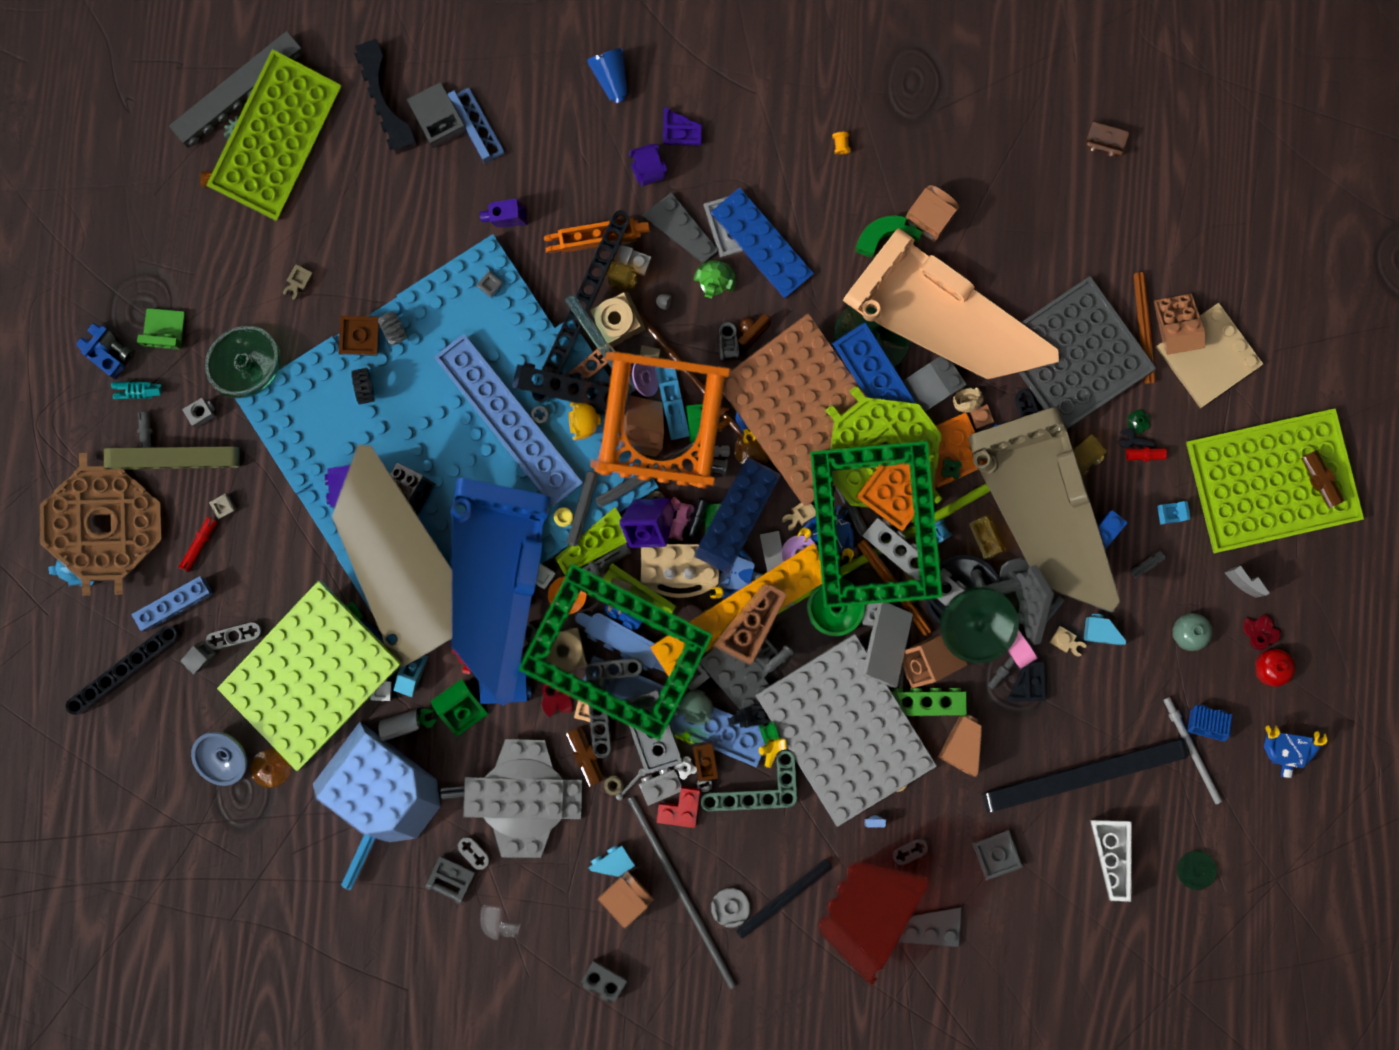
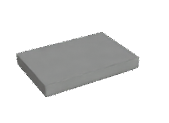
M727 197L704 204L720 258L743 252L711 214V211Z

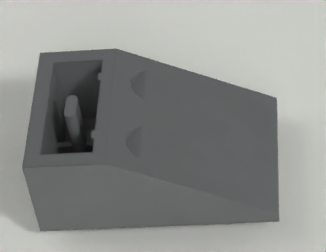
M441 83L407 99L432 149L466 132Z

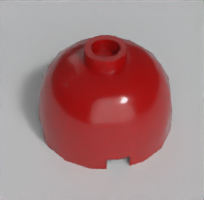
M1275 648L1265 650L1256 659V676L1260 682L1267 686H1283L1291 681L1295 675L1296 666L1294 659L1284 650Z

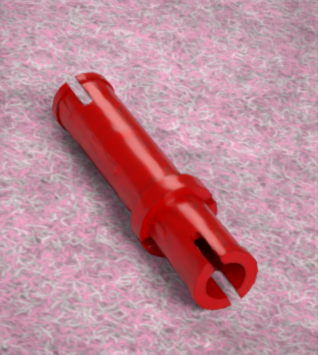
M206 517L201 529L196 532L195 535L197 536L178 566L184 569L186 563H188L184 570L188 573L206 541L209 542V536L218 523L213 520L210 526H208L212 520L209 517Z

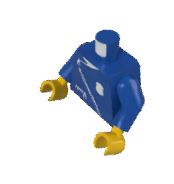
M1275 725L1273 731H1271L1270 726L1265 728L1268 734L1265 738L1264 749L1268 758L1272 760V764L1282 765L1280 777L1292 778L1294 767L1304 768L1305 765H1308L1317 754L1321 745L1327 742L1326 734H1324L1323 738H1319V732L1314 733L1315 740L1312 741L1313 738L1280 733L1277 725Z

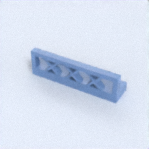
M467 88L458 94L455 91L449 93L448 97L484 164L505 154L470 89ZM467 94L471 99L469 107L462 105L459 100ZM470 111L480 115L478 123L470 121ZM479 127L488 130L487 139L479 137ZM488 143L496 145L499 151L489 155L486 150Z

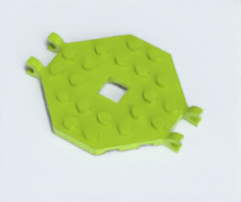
M855 386L849 392L858 402L841 416L834 406L830 405L825 409L834 421L830 450L879 446L884 442L890 445L928 441L931 481L935 483V473L939 458L938 451L942 434L919 404L867 398ZM877 467L832 471L833 484L849 505L868 507L856 498V495ZM934 489L932 491L933 502L937 504L942 500V497Z

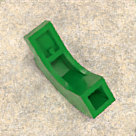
M882 217L865 228L854 252L872 258L879 241L893 235L898 228L910 235L917 243L922 231L917 226L904 225L907 219L905 217Z

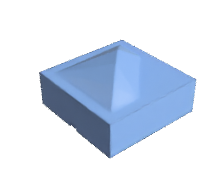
M877 815L864 819L866 827L886 826L885 819Z

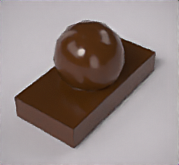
M763 314L757 321L750 317L740 321L739 331L743 336L738 342L742 349L746 351L771 325L767 315Z

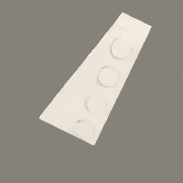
M1090 820L1109 899L1111 901H1131V822Z

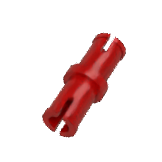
M1144 447L1143 449L1127 448L1126 450L1127 461L1143 460L1144 462H1149V460H1166L1167 458L1166 448L1149 449V447Z

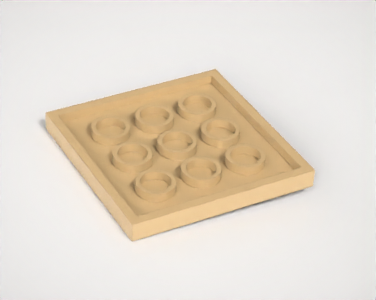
M1219 303L1200 315L1205 330V348L1167 355L1163 342L1156 346L1200 408L1263 365Z

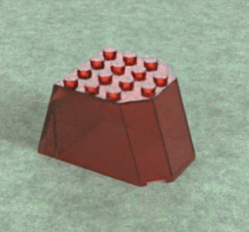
M856 861L855 864L851 863L845 873L848 877L846 881L840 882L836 889V892L839 894L836 898L830 900L826 908L829 912L827 916L822 917L818 927H820L819 933L869 985L873 986L877 980L875 977L876 972L883 970L931 879Z

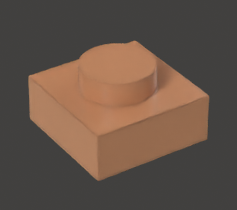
M988 404L979 407L973 412H969L975 429L994 423Z

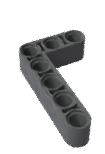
M634 657L594 661L585 669L586 682L598 685L607 692L606 679L637 676L642 671L643 664L640 659ZM629 663H637L639 667L638 671H630L628 667ZM611 664H616L619 667L617 674L610 672L609 666ZM597 666L600 670L599 675H592L590 667ZM589 706L593 751L597 757L604 758L612 750L610 718L605 713L597 714L594 708ZM603 724L606 728L605 733L597 732L596 725ZM598 744H606L608 747V751L604 753L600 752L598 750Z

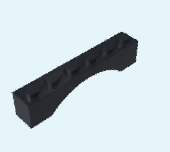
M377 39L355 46L357 53H354L357 63L363 66L364 70H361L364 81L369 82L370 87L367 90L370 98H375L376 104L373 106L377 116L381 115L383 121L380 122L383 132L388 133L389 139H387L390 150L394 149L396 155L416 148L417 144L409 124L394 115L384 101L381 90V77L385 59Z

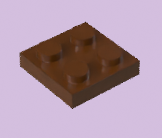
M340 316L338 354L378 356L379 317Z

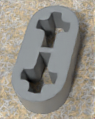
M465 837L460 840L458 850L474 868L480 870L488 866L489 856L474 839ZM464 841L466 843H472L470 847L474 851L473 853H471L468 849L465 851L463 850ZM475 853L479 857H485L484 865L476 864L477 858L474 856Z

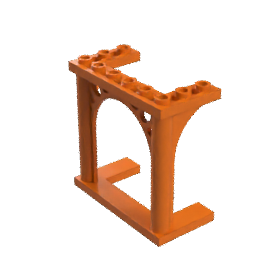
M606 352L605 360L613 361L602 445L597 459H591L590 467L595 469L594 472L603 475H612V472L619 473V477L631 478V475H639L638 479L650 481V477L658 478L657 482L669 483V480H676L678 485L688 486L689 483L700 488H707V485H713L714 477H711L724 379L725 376L729 377L730 369ZM631 363L707 374L698 436L690 449L675 459L667 461L648 459L639 454L630 445L626 437L623 421ZM619 441H623L625 446L617 450V446H620ZM627 450L630 451L632 454L631 458L627 462H620V454ZM693 451H697L696 457H698V460L691 456ZM636 458L641 460L640 465L634 463L632 466H629ZM687 458L693 463L692 471H686L683 468V459ZM654 463H658V468L653 467ZM678 464L681 473L676 468L672 470L671 465Z

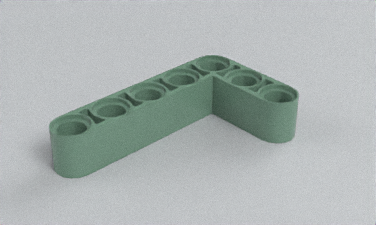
M785 750L777 755L778 790L707 793L701 799L702 807L707 811L792 807L797 799L794 755ZM783 754H788L791 758L790 763L787 765H783L780 762V757ZM785 773H789L792 777L789 784L781 782V777ZM785 793H791L793 796V800L789 804H785L782 801V796ZM765 794L773 796V802L769 805L763 803L762 799ZM746 795L754 797V802L750 806L743 803V798ZM726 796L734 797V805L726 806L724 798ZM713 797L716 801L713 807L705 806V798Z

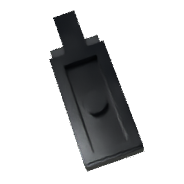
M762 705L742 708L736 711L737 715L727 718L729 726L739 724L740 728L744 729L768 725L769 722H772Z

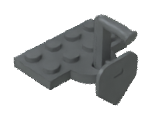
M1024 558L1007 561L1001 567L999 574L1000 582L990 585L985 584L981 576V570H972L970 574L981 595L986 598L1016 591L1020 603L1017 620L1024 627L1027 638H1030L1033 645L1040 644L1053 592L1037 565L1029 567Z
M765 637L752 664L744 663L714 646L703 654L699 663L739 709L761 705L755 694L770 686L764 677L782 662L785 663V659L793 655V651L789 647L784 646V649L778 653ZM775 653L777 656L770 661V656Z

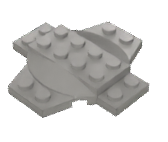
M505 739L495 768L485 778L465 777L464 817H483L493 827L501 857L541 858L551 829L561 819H581L582 780H563L553 770L545 740Z

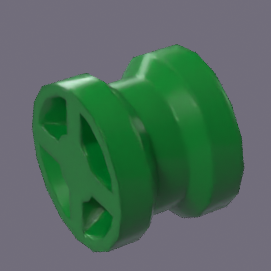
M773 721L769 722L766 726H759L764 744L769 743L773 739L779 740V735Z

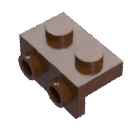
M1092 121L1085 143L1089 146L1088 149L1099 152L1101 149L1107 151V155L1117 157L1118 155H1123L1129 131Z

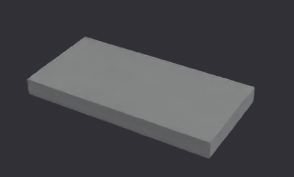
M878 603L863 676L893 688L897 687L912 621V613L889 603Z

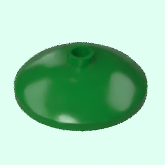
M841 579L842 587L854 585L847 580ZM820 584L811 592L807 610L810 621L820 632L830 636H844L854 631L860 625L865 614V605L843 606L839 612L835 610V607L824 608L822 584Z

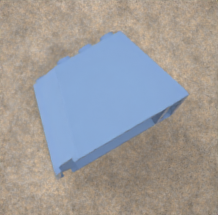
M361 722L358 723L313 783L318 800L363 834L387 842L418 838L441 807L437 779L387 741H381L379 735Z

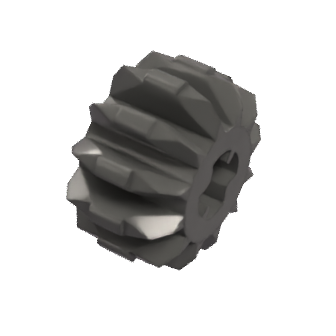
M387 312L378 318V323L390 345L399 344L406 339L405 330L395 312Z

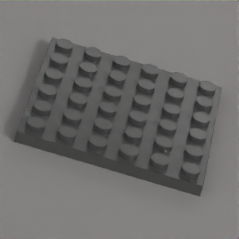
M1091 276L1021 322L1058 349L1059 362L1018 373L1044 410L1050 408L1059 409L1066 430L1156 369Z

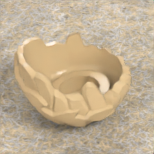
M978 387L976 389L965 388L956 393L953 397V402L958 411L969 413L978 409L983 403L984 398Z

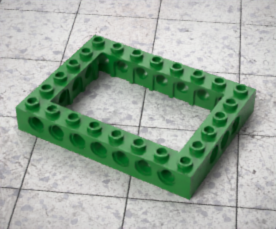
M928 441L810 452L824 608L942 598ZM909 464L920 580L842 587L832 471Z
M572 564L518 670L660 741L713 634ZM580 591L685 643L651 713L545 661Z

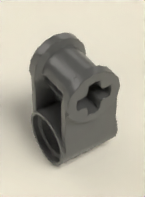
M730 322L723 323L719 329L720 360L730 357L739 359L736 327ZM724 328H731L733 334L729 337L724 336L722 333Z

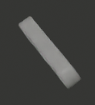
M253 622L210 633L206 637L205 643L212 650L231 647L259 639L262 635V628L259 624ZM251 626L257 629V632L254 633L255 636H252V634L243 635L241 628H243L244 632L250 631ZM232 631H237L239 634V639L235 642L229 639V634ZM214 636L218 639H225V641L217 642L216 647L215 644H211Z

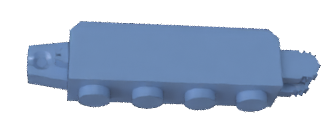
M584 613L576 615V622L586 628L587 638L594 642H597L599 639L605 643L603 647L612 652L615 649L622 652L620 656L623 658L634 657L640 659L645 670L655 668L665 672L650 648L654 644L651 641L600 613L594 614L592 618L586 614L584 615Z

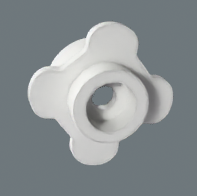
M688 756L684 757L683 763L674 766V769L678 770L681 779H686L691 773L695 774L697 768L692 765L691 758Z

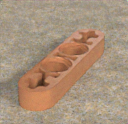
M608 344L601 345L569 373L572 375L579 373L582 377L591 379L611 362L610 360H605L604 356L601 359L603 364H600L599 360L594 356L601 357L603 349L614 352L613 347ZM587 362H596L597 368L594 371H589L586 368ZM569 386V392L573 393L576 387L571 389Z

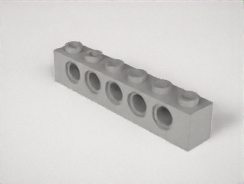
M877 518L864 533L863 537L914 580H920L919 568L915 569L911 566V560L918 558L917 546L914 543L909 545L905 541L907 537L900 531L895 533L891 530L892 525L884 518L881 521ZM885 533H889L892 536V540L888 544L881 541V537ZM902 545L907 548L904 556L896 554L898 546ZM942 568L940 570L941 585L949 583L952 589L947 594L942 592V598L937 599L953 611L966 596L967 592L965 589L967 587L958 580L956 583L951 580V574Z

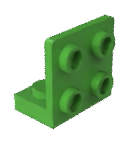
M148 308L146 310L144 334L138 335L137 342L146 347L181 350L185 313Z

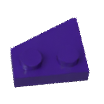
M664 108L663 145L701 146V125L694 121H689L686 117L678 115L668 108Z

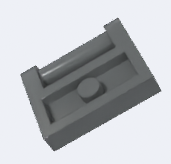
M439 856L425 888L435 890L454 899L455 903L461 904L475 872ZM438 877L461 888L459 893L436 883V878Z

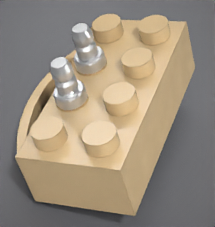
M667 544V547H641V583L664 596L685 598L703 594L711 590V587L719 584V569L694 557L699 545ZM662 584L673 588H688L701 585L702 589L687 594H675L659 590L658 585Z

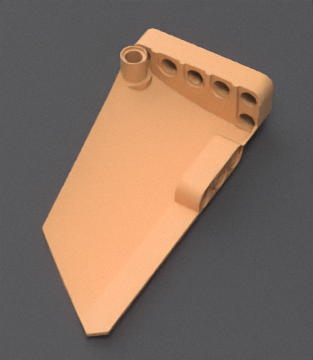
M900 228L893 233L843 299L845 303L862 314L865 320L874 321L987 380L1059 362L1057 348L974 290V285L941 260L932 255L928 256L913 245L914 239ZM873 307L876 313L869 314L866 309Z

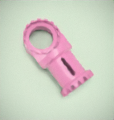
M685 503L679 505L676 519L672 521L669 534L670 539L683 541L684 527L691 520L690 514L694 511L693 505Z

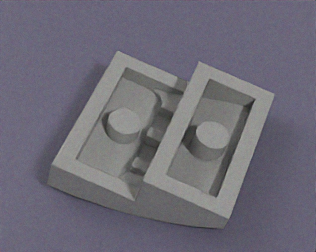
M1241 566L1231 568L1225 572L1227 577L1245 593L1256 598L1269 594V591L1259 577L1250 579Z
M417 709L379 721L380 740L384 741L418 730L420 725Z

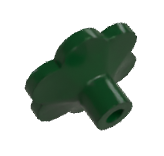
M1136 410L1135 413L1128 415L1129 422L1127 426L1129 429L1134 430L1137 434L1149 429L1150 416L1148 414H1144L1142 410Z

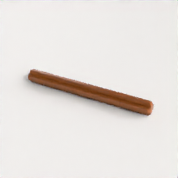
M1137 272L1134 274L1140 343L1141 348L1154 365L1145 273ZM1155 370L1144 377L1145 384L1156 382Z
M866 539L860 541L857 546L884 583L897 582ZM899 602L905 611L913 614L912 621L925 636L928 635L932 628L913 602Z

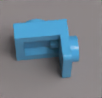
M1187 501L1157 506L1160 525L1190 520V510Z

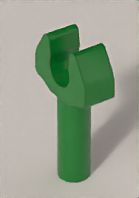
M422 709L418 717L419 725H425L426 728L432 727L437 722V719L427 721L425 717L427 714L434 712V710Z

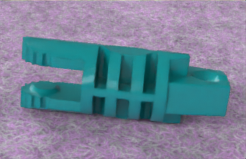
M151 382L111 383L112 389H125V392H115L113 399H149L153 396H160L162 393V385L151 384Z

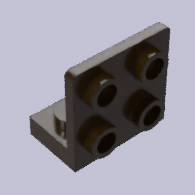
M396 463L390 475L416 516H418L436 483Z

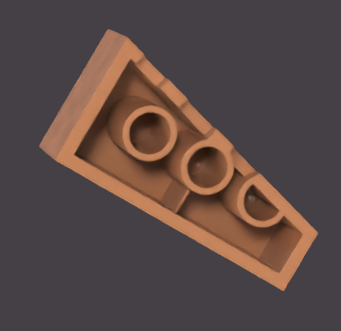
M762 585L712 646L744 663L752 664L786 593L771 585Z

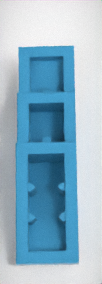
M655 366L670 438L674 440L688 437L690 435L675 369Z

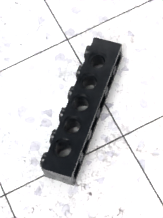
M524 362V365L517 364L512 387L569 402L587 403L594 408L607 411L608 402L605 401V395L610 387H607L608 383L597 381L596 384L590 383V378L579 376L578 379L571 378L572 374L562 371L560 375L553 373L554 369L542 367V370L536 369L535 364ZM535 374L539 375V382L537 384H534L532 381V377ZM555 378L558 384L556 388L553 389L551 387V381ZM574 383L576 389L573 393H570L569 386ZM589 388H592L593 396L589 398L587 396V390ZM627 392L626 405L624 412L625 416L631 393Z

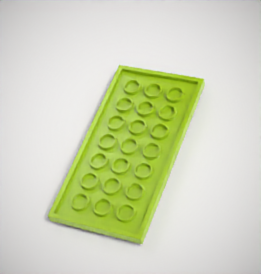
M272 49L206 186L277 221L341 85Z

